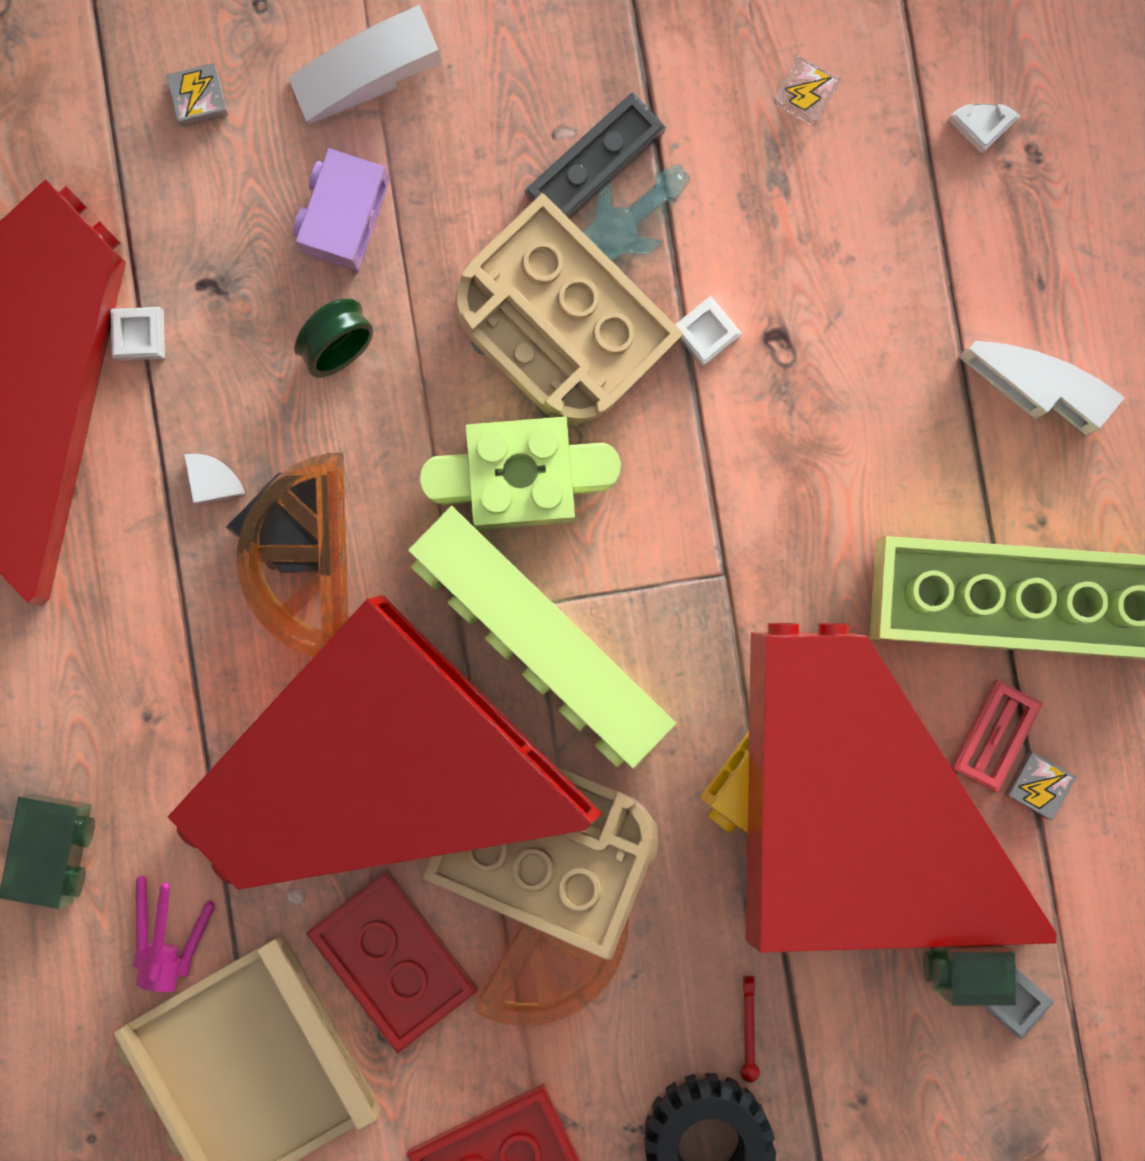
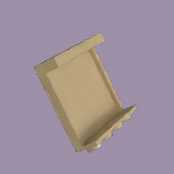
M283 933L134 1018L113 1033L117 1039L115 1050L120 1061L127 1069L133 1068L142 1084L140 1087L141 1098L147 1109L152 1114L158 1113L167 1129L164 1134L166 1143L171 1153L177 1159L183 1158L184 1161H297L350 1129L356 1127L357 1130H360L376 1121L381 1110L378 1101Z

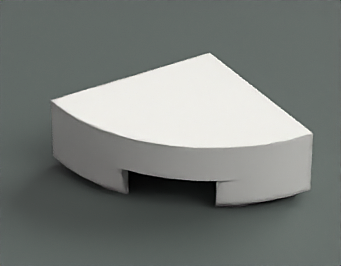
M967 104L951 114L948 121L983 154L1018 120L1020 115L1011 108L1001 104Z
M184 454L194 504L198 505L245 495L242 483L227 465L208 455Z

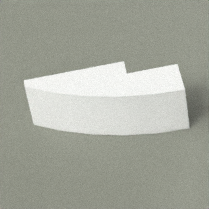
M420 5L392 16L338 44L305 65L288 79L307 125H310L398 89L396 82L440 65L441 59Z
M975 341L959 356L962 361L1034 419L1044 415L1053 408L1085 435L1100 429L1125 398L1093 375L1068 362L1038 351L1002 343Z

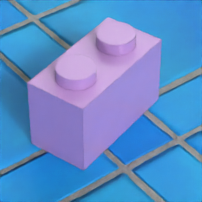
M328 148L324 162L317 161L313 167L309 181V189L313 190L308 208L301 207L294 222L293 235L297 236L296 243L303 254L359 272L390 182L385 166Z

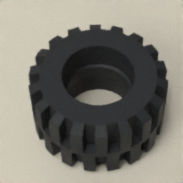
M706 1073V1079L700 1080L696 1079L695 1074L685 1076V1084L677 1086L673 1082L666 1087L667 1095L663 1099L657 1096L652 1104V1115H647L645 1122L646 1134L644 1137L647 1161H685L679 1153V1142L690 1126L706 1119L721 1120L736 1129L739 1137L738 1145L733 1155L727 1161H776V1150L773 1145L775 1140L774 1134L761 1104L759 1105L754 1094L747 1087L743 1090L736 1080L728 1076L725 1081L719 1080L716 1073Z

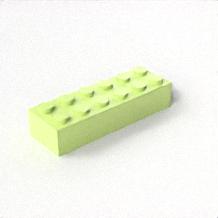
M452 505L408 550L417 559L410 567L435 590L443 584L454 594L447 603L469 624L473 625L479 619L491 631L484 639L505 659L509 660L514 654L528 666L521 675L542 695H545L550 689L554 691L565 702L559 708V712L580 732L588 724L601 737L595 743L596 747L617 768L624 761L634 768L677 724Z
M885 536L876 540L869 639L1145 660V555Z

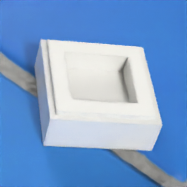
M711 296L675 324L684 333L679 340L702 367L707 365L742 335L740 330Z
M160 307L111 309L112 358L115 361L165 359L164 310Z

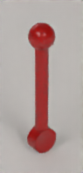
M743 976L745 1064L740 1070V1075L744 1081L752 1083L760 1076V1069L755 1064L754 976Z

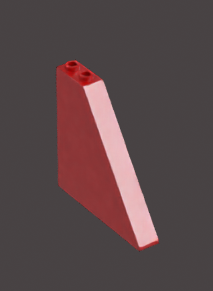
M46 179L0 220V574L28 604L42 606L51 596L110 335L111 309L116 308L126 264L114 250L121 244L118 239L100 221L92 227L81 216L87 207L67 186L58 191Z
M384 595L367 598L167 817L177 827V833L180 838L189 846L198 848L212 863L211 866L214 873L224 882L233 884L237 890L581 832L585 831L602 812Z
M768 623V632H751L745 941L760 953L1056 944L1057 933L868 636L849 633V624L818 623V632H799V623Z

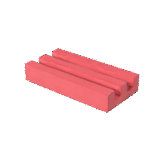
M994 680L951 765L952 770L967 776V778L984 785L994 792H999L1043 703L999 680ZM1002 696H1007L1008 699L974 766H968ZM1020 703L1026 707L991 776L984 774V771Z

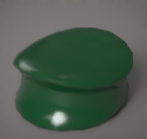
M341 298L329 302L319 308L300 329L295 341L294 352L296 355L303 357L308 371L313 377L322 378L339 372L354 362L369 346L373 336V326L362 315L363 309L358 301Z

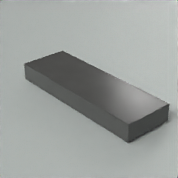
M632 91L524 190L525 195L533 202L543 192L570 219L664 134L666 126Z

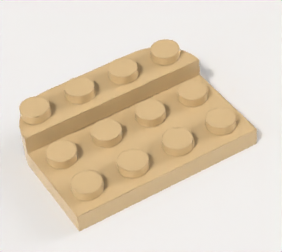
M543 192L467 265L461 276L454 302L455 314L467 337L545 414L551 418L567 416V425L578 426L582 423L593 421L608 412L684 334Z
M556 767L602 812L585 831L431 857L423 876L424 880L606 960H611L650 861L655 862L658 851V826L645 807L634 798Z

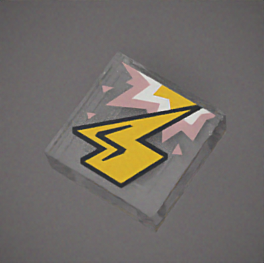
M798 56L776 94L773 104L816 126L841 79Z

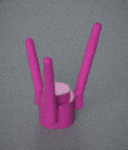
M141 875L136 880V954L133 966L138 968L135 985L149 991L172 992L176 990L178 976H189L192 957L207 927L215 905L212 901L205 903L181 956H177L178 947L164 943L170 885L166 882L160 885L152 943L148 944L147 880L145 876Z

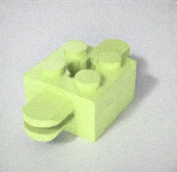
M567 416L466 425L468 454L435 456L427 460L421 470L420 483L422 490L428 498L439 505L472 502L473 525L477 531L575 523L573 494L604 492L615 486L620 476L621 461L615 449L605 443L569 445Z

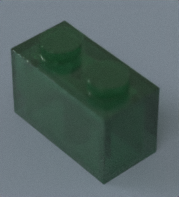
M38 794L18 797L0 887L1 899L60 909L73 903L74 897L78 898L80 896L86 875L85 868L80 867L83 847H89L95 830V818L89 817L92 804Z
M1006 946L931 947V951L924 952L923 971L925 981L931 982L932 989L952 1006H1016L1015 952Z

